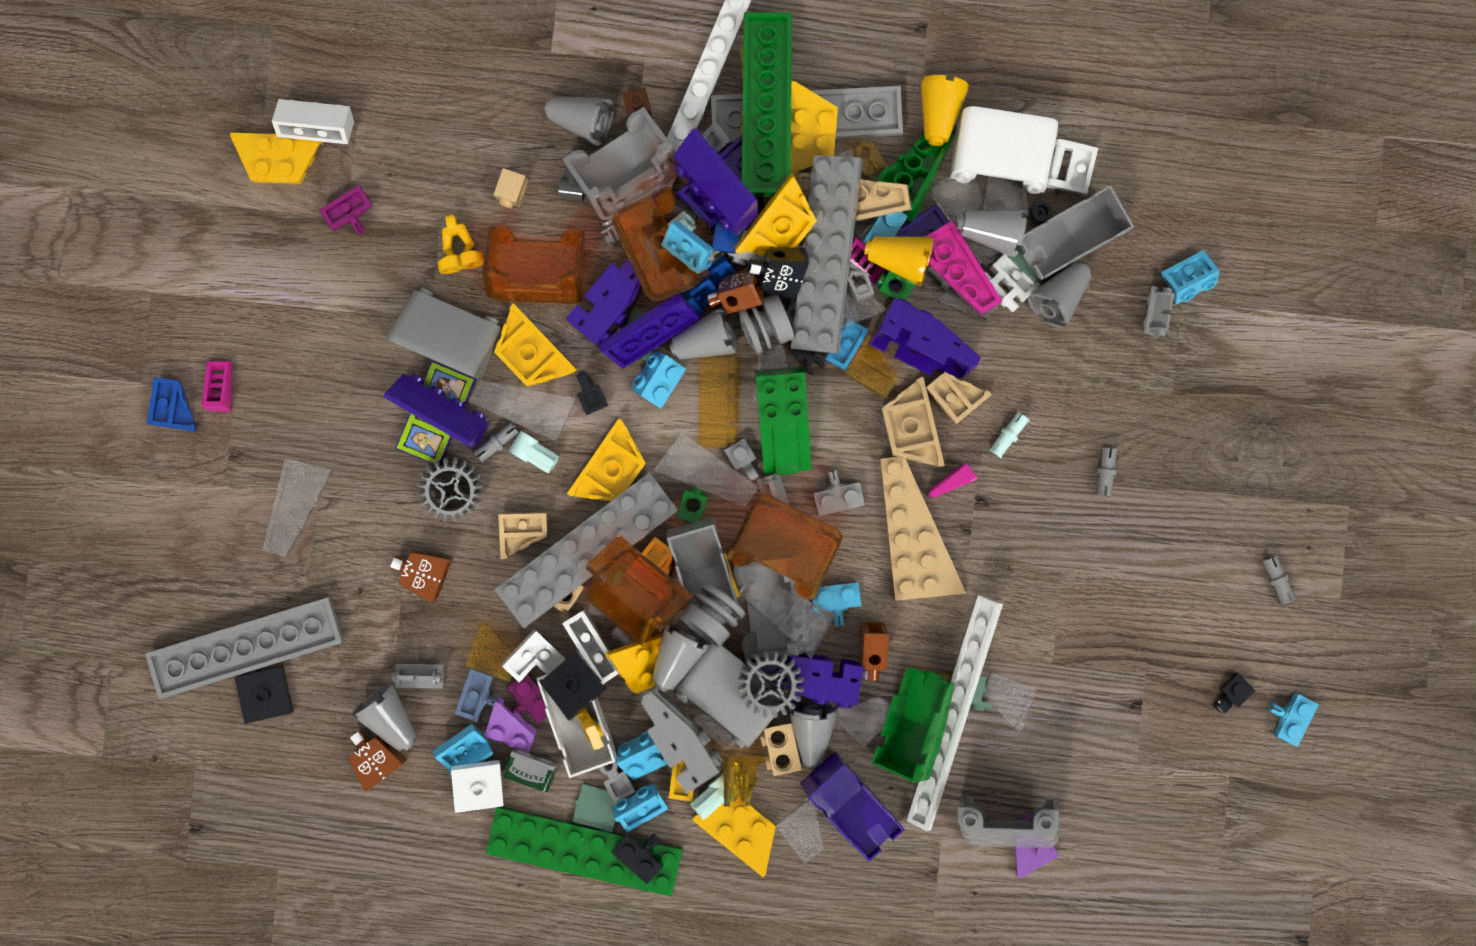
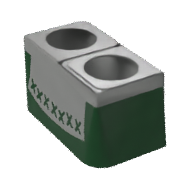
M514 748L502 773V777L543 792H548L552 785L557 762Z

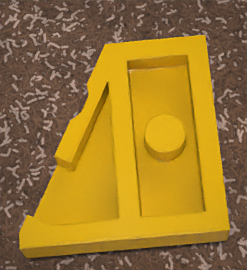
M584 708L577 715V718L586 738L593 749L596 750L603 747L600 738L604 734L594 716H590L587 709Z

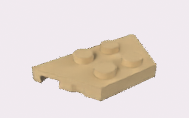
M920 377L881 409L892 456L943 467L945 464L924 377Z

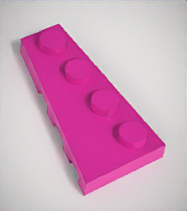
M953 221L925 236L934 238L928 265L980 315L1002 303L1000 296L958 229H956Z

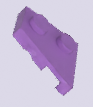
M498 697L495 701L484 737L529 754L537 730L530 723L525 722L517 711L512 713L503 705L504 700Z
M1034 812L1019 821H1034ZM1054 846L1051 848L1014 847L1016 875L1020 879L1057 858L1059 855Z

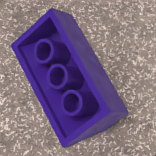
M693 128L673 155L675 163L673 168L680 178L685 177L688 180V186L696 196L700 195L704 199L703 203L706 209L711 214L715 212L720 218L719 223L726 232L730 230L736 236L758 217L757 199L700 132Z
M414 373L411 376L402 374L384 394L383 397L469 447L476 448L490 425L485 420L487 417L485 414L476 409L470 412L464 408L466 403L453 397L452 401L444 397L445 391L434 385L431 388L423 384L425 380Z

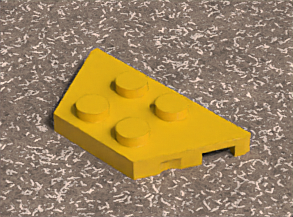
M791 81V172H799L811 167L814 155L834 156L838 107L795 81Z
M230 133L247 174L254 183L301 184L306 176L307 168L312 165L315 159L314 155L319 145L324 143L320 141L277 137L276 134Z
M790 174L736 244L734 249L737 253L743 254L744 251L764 256L766 249L769 247L796 248L817 220L794 175Z
M513 303L509 309L510 313L506 324L503 326L502 335L497 342L494 353L527 387L575 373L577 369Z
M618 419L572 485L567 493L569 496L611 502L632 485L646 465L645 460L621 419Z
M663 633L605 652L606 658L613 663L616 671L625 679V683L632 692L639 693L655 687L652 676Z
M739 794L734 796L727 803L721 804L704 820L698 814L692 817V821L762 877L766 875L776 824Z

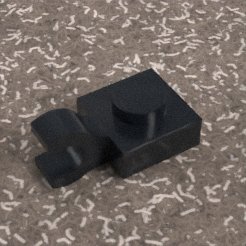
M586 372L576 375L583 390L577 393V396L586 415L609 406L599 384L592 386Z
M1235 673L1219 688L1223 695L1212 706L1218 713L1222 712L1225 714L1230 710L1232 704L1240 707L1255 692V689L1239 673Z

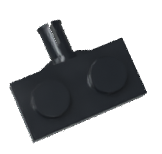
M628 832L611 851L645 884H648L664 865L655 857L652 851L654 846L660 842V838L658 836L656 838L654 833L643 843L636 840Z

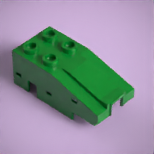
M803 367L755 370L764 474L776 473L786 475L811 470L808 407Z
M908 666L905 670L898 695H893L880 735L886 736L884 744L877 746L871 764L913 783L929 780L944 736L955 683L929 670Z

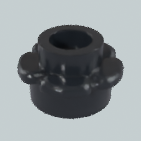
M1038 201L1029 208L1028 216L1034 224L1041 225L1051 219L1052 210L1047 203Z

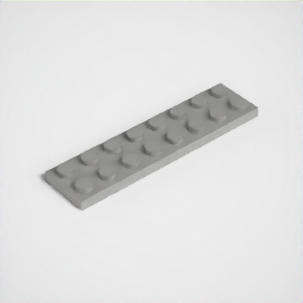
M901 86L810 90L838 107L835 139L903 135ZM743 94L711 95L712 124L717 122L732 140L730 143H733L742 135Z
M814 155L808 204L817 221L805 235L803 241V248L807 251L809 265L797 295L793 325L795 338L792 339L791 349L839 354L863 161L861 158Z
M648 473L497 587L495 591L521 626L526 628L678 512V509L652 475Z
M327 597L145 653L158 699H162L343 643L344 639L331 597Z

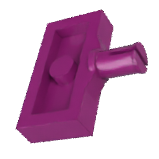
M358 185L319 211L332 231H336L346 224H351L356 234L360 235L362 234L361 231L365 232L366 229L358 218L374 206L363 188Z
M529 674L520 682L516 680L507 687L518 703L510 710L512 713L517 710L521 714L524 711L530 714L538 724L547 717L546 706L540 688Z

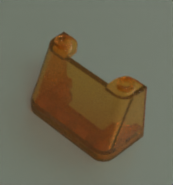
M670 186L664 187L619 209L612 218L615 231L646 296L655 302L665 300L693 288L710 275L708 268L699 274L690 270L686 264L661 246L669 228L663 215L671 212L676 203Z
M489 226L482 269L487 296L492 300L501 302L566 305L580 303L583 292L585 232L583 230L570 229L562 234L561 241L515 239L514 233L506 226Z
M758 494L746 512L726 558L732 560L738 566L749 565L754 560L796 581L794 589L797 591V594L803 598L813 600L840 547L843 534L838 529L770 495Z

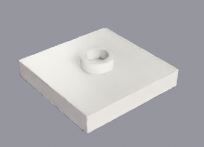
M499 760L451 766L455 813L503 806Z

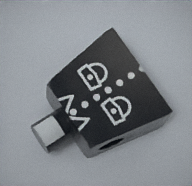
M769 247L766 249L763 260L750 259L748 273L758 275L762 290L796 300L809 265L807 251L804 248Z

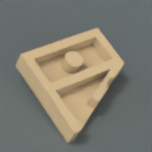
M946 372L942 373L926 387V390L954 424L960 422L992 395L989 391H984L973 386L971 383L959 380Z
M547 511L502 512L498 514L500 559H506L513 553L523 550L534 542H538L548 536Z

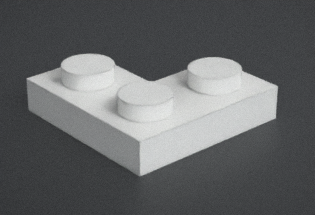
M533 630L502 662L501 666L520 682L535 665L545 674H548L566 659L536 630Z

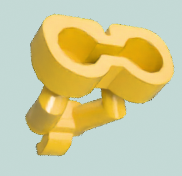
M447 215L445 217L447 227L442 229L443 252L446 256L437 262L439 273L452 274L462 269L477 268L484 265L483 252L471 250L475 243L466 226L459 224L454 215ZM458 235L465 244L463 252L459 255L454 254L452 250L453 236Z

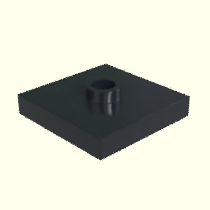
M579 651L571 654L540 682L568 720H572L607 689Z
M284 666L235 677L245 724L294 712Z

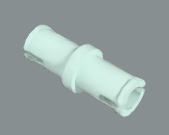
M1017 411L1007 427L1000 430V436L988 450L997 455V457L1002 458L1012 442L1018 440V434L1030 420Z

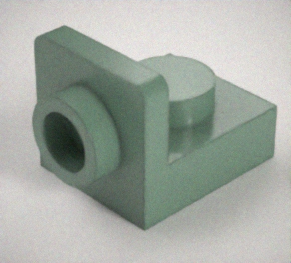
M980 676L970 708L984 711L985 707L993 709L994 704L981 701L982 696L985 695L987 690V677Z

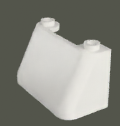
M977 106L964 108L956 126L950 178L956 179L961 183L970 182L977 174L1023 181V187L1029 193H1044L1047 187L1057 137V120L1049 117Z

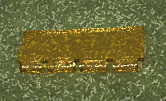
M720 355L700 358L699 447L728 448V443H737V426H728V422H737L738 403L728 402V398H738V379L729 378V375L738 374V357Z

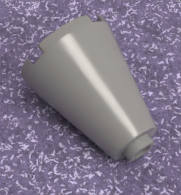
M553 96L545 105V113L549 120L596 146H601L603 144L600 142L601 139L608 137L614 118V112L610 111V105H613V102L605 97Z
M1014 208L964 211L963 215L958 216L956 229L959 230L961 236L1007 256L1015 257L1018 254V251H1014L1016 245L1021 246L1024 238L1026 218H1023L1022 214L1026 213V210Z
M1073 262L1035 289L1028 297V303L1037 316L1041 313L1046 317L1044 322L1057 328L1065 327L1070 322L1091 279L1090 268L1082 262Z
M721 307L714 310L672 337V342L669 343L673 356H677L681 360L737 353L738 350L735 348L738 347L736 334L732 323L724 318L728 315L725 309Z
M668 621L665 625L652 680L655 682L654 686L664 692L673 690L710 646L709 642L706 641L704 643L702 637L689 627L680 623L678 627L672 626L673 621Z
M391 683L390 685L386 684L368 696L369 699L364 704L361 702L353 710L352 715L397 751L401 749L406 751L416 743L414 739L417 735L394 686Z
M807 698V703L800 704V701H794L792 703L795 705V708L791 709L789 707L800 762L805 764L807 768H817L824 762L838 707H833V703L827 701V705L813 703L811 698Z

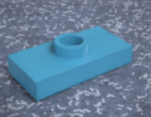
M848 318L842 328L839 354L828 353L824 360L846 371L869 329Z

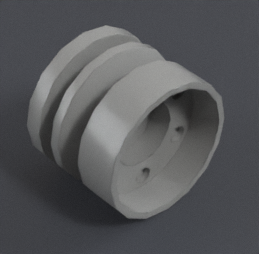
M771 294L763 298V310L758 311L756 306L750 308L751 315H748L746 309L739 311L741 328L748 344L751 345L756 354L763 352L760 341L764 342L768 350L772 348L770 341L772 336L775 337L780 345L795 338L785 309L777 294Z
M705 583L700 589L706 596L700 593L694 596L701 607L688 604L679 618L700 637L720 648L730 635L723 626L724 623L736 627L738 623L732 616L742 619L745 612L727 593Z

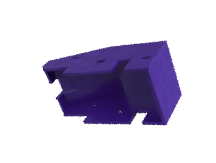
M636 249L620 269L611 263L585 295L594 308L588 314L580 306L576 305L566 317L567 322L598 347L599 343L613 335L612 333L617 327L621 329L628 322V314L638 299L650 269L656 263L655 259L645 250Z
M893 299L883 311L868 345L882 352H885L890 341L898 344L899 347L894 358L932 376L934 369H937L943 373L946 372L953 375L957 379L959 377L963 378L969 374L970 370H974L981 359L976 352L940 320L933 317L930 312L911 306V303L905 299Z
M809 653L788 656V660L785 663L787 664L793 659L795 664L791 669L799 667L801 670L795 677H803L804 679L803 682L796 683V686L803 687L804 691H796L795 694L811 698L813 703L827 705V701L837 703V706L842 708H851V705H858L863 666L859 661L841 659L838 673L832 672L834 662H830L831 657ZM774 664L760 667L767 674H773L782 668ZM787 673L780 682V687L790 690L791 679ZM774 679V680H772V681H770V682H772V683L775 684V682H777V680Z
M836 751L800 782L810 801L819 810L824 812L826 818L868 861L872 860L879 852H882L879 846L889 837L894 841L905 830Z

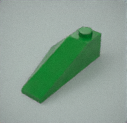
M951 134L949 141L943 143L942 146L930 145L929 141L922 135L914 142L913 147L905 154L902 153L898 156L897 161L890 167L887 166L881 171L876 182L908 185L912 210L902 212L908 216L906 221L913 223L955 135Z

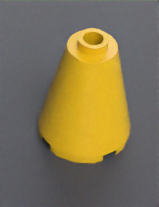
M946 75L925 76L921 81L924 137L929 141L930 145L942 146L943 143L949 141L968 93L969 84L966 81L954 77V82L946 80Z
M874 236L872 241H867L864 254L868 255L869 261L916 285L922 286L925 278L924 271L928 267L934 238Z

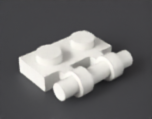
M1005 254L989 268L995 275L993 279L985 272L1002 300L1001 305L1003 307L1006 306L1012 313L1019 307L1013 300L1015 297L1023 303L1040 286L1038 282H1033L1024 272L1021 273L1019 271L1020 268ZM1000 281L1010 290L1008 294L998 285Z

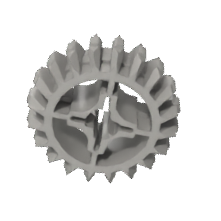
M444 457V465H441L439 460H435L434 465L436 469L430 465L426 467L430 475L421 473L420 477L426 480V482L419 481L417 486L425 488V490L418 491L417 495L426 496V498L420 501V504L425 505L429 503L430 505L427 507L426 512L429 513L432 509L436 510L434 518L437 519L439 514L442 513L444 514L443 521H447L448 515H452L454 522L457 521V513L460 514L462 519H465L466 513L464 510L471 514L474 512L471 504L479 506L480 502L474 497H482L483 493L476 491V489L482 488L483 483H475L480 478V474L472 476L471 473L475 467L471 466L466 470L467 461L464 460L461 466L457 465V457H454L452 464H449L448 457ZM444 471H455V474L449 480L437 479L435 477ZM462 475L470 485V495L466 494L459 486V480ZM456 479V482L454 484V491H456V493L454 494L452 492L451 495L449 494L448 497L444 499L447 491V488H445L444 486H449V484H452L453 481ZM431 484L435 485V488L440 490L442 494L439 503L435 501L431 494ZM451 499L466 501L458 507H445Z
M764 651L765 659L760 660L759 655L756 653L754 657L757 662L753 664L748 659L746 663L750 666V669L748 670L745 667L740 669L742 673L746 674V677L739 676L737 679L739 682L745 683V685L737 687L739 692L746 691L740 699L741 701L750 700L746 704L747 709H750L753 705L756 706L754 709L755 715L761 709L764 710V718L768 717V711H772L773 717L777 718L776 710L781 709L782 714L786 715L785 706L788 705L791 709H794L795 705L791 700H801L800 696L795 694L796 691H804L803 687L796 686V683L804 681L803 677H795L801 670L799 667L791 669L795 664L793 659L787 664L785 663L787 660L786 654H783L779 660L777 659V651L773 652V658H769L768 651ZM768 664L782 667L773 674H767L760 669V667ZM755 673L761 680V686L753 696L750 690V680ZM788 673L791 679V686L786 695L780 688V682ZM762 676L770 681L776 679L775 686L779 693L771 687L765 689L764 686L767 685ZM772 694L781 701L767 704L759 700Z

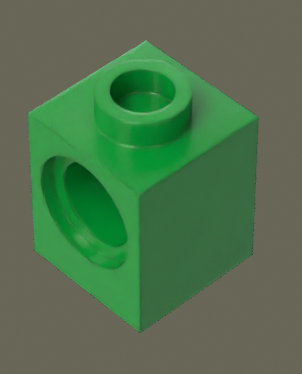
M890 271L888 274L883 272L876 284L880 287L877 293L891 301L894 298L907 300L915 286L914 283ZM890 281H897L900 284V291L897 293L890 291L888 283Z
M691 487L690 491L685 490L676 518L692 523L700 521L708 497L704 496L705 491ZM691 498H696L700 502V508L696 512H691L687 509V501Z

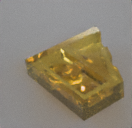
M868 335L844 375L886 399L898 376L888 366L887 359L883 353L868 345L871 338Z
M481 622L465 666L511 682L513 678L501 666L502 662L512 651L486 623Z
M765 756L723 757L724 807L749 805L752 790L758 780L755 774L759 764L764 763Z

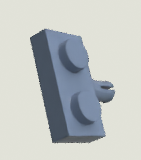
M471 668L454 714L477 722L486 704L494 707L497 697L490 695V687L494 675Z

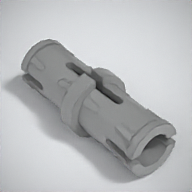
M509 422L495 435L491 434L489 440L473 450L474 454L477 456L485 451L484 454L478 457L483 463L497 450L501 451L504 449V445L520 433L519 430L516 428L508 434L515 427L512 422Z
M1102 448L1101 466L1097 470L1099 482L1096 495L1112 497L1113 478L1117 473L1115 462L1118 449Z
M1272 555L1264 558L1262 562L1269 574V583L1274 586L1280 604L1283 605L1290 603V600H1296L1287 581L1289 580L1288 574H1284L1278 556Z

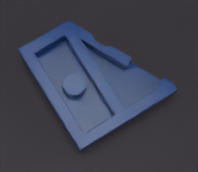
M154 377L147 424L196 432L197 428L181 381Z

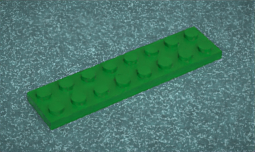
M744 12L742 183L753 196H774L791 174L792 12Z
M501 806L496 807L486 854L672 897L682 847L658 842L652 851L655 857L664 865L650 882L645 884L611 853L612 849L625 834L611 833L586 825ZM634 837L636 840L641 841L643 843L647 841V839Z

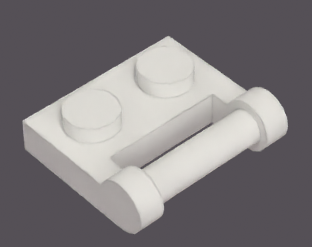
M1056 139L1054 157L1046 188L1058 189L1083 196L1087 195L1098 148L1064 139ZM1067 150L1071 151L1065 180L1062 181L1058 180L1064 151Z

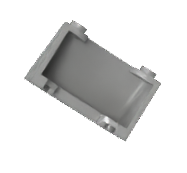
M644 107L630 114L626 122L627 132L590 156L584 150H575L563 158L566 167L602 220H609L678 175L673 168L675 165L673 157L675 154L674 148Z
M420 287L419 291L414 289L390 328L386 340L481 380L503 329L498 326L499 321L487 315L482 319L432 297L433 292Z
M798 555L734 563L733 578L739 586H745L750 633H747L741 642L745 659L755 658L754 654L756 653L760 658H764V651H768L769 657H773L774 651L778 652V657H782L783 654L798 656L813 650L815 646V631L807 565L804 557Z
M710 643L707 651L673 689L675 692L674 697L683 704H686L687 701L694 703L730 732V735L733 737L731 739L733 744L740 749H743V747L748 749L774 718L772 711H768V717L764 718L763 709L755 715V705L750 709L746 708V704L750 700L741 701L740 699L746 691L739 692L737 689L738 686L745 685V683L739 682L737 679L739 676L746 677V674L740 671L741 667H745L748 670L750 667L723 646L718 648ZM755 673L750 680V690L753 696L761 686V680ZM765 680V683L767 685L764 686L765 689L771 687L779 693V691L774 686H772L769 682ZM770 694L759 701L773 704L781 700L775 695Z
M961 795L958 805V822L962 838L968 844L978 846L1051 848L1059 840V798H1046V803L1041 809H1034V821L986 820V808H981L975 803L974 795Z

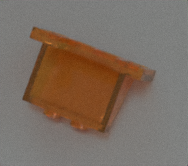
M620 535L613 539L586 566V570L595 576L587 601L641 646L651 637L656 628L661 631L693 597L691 593Z

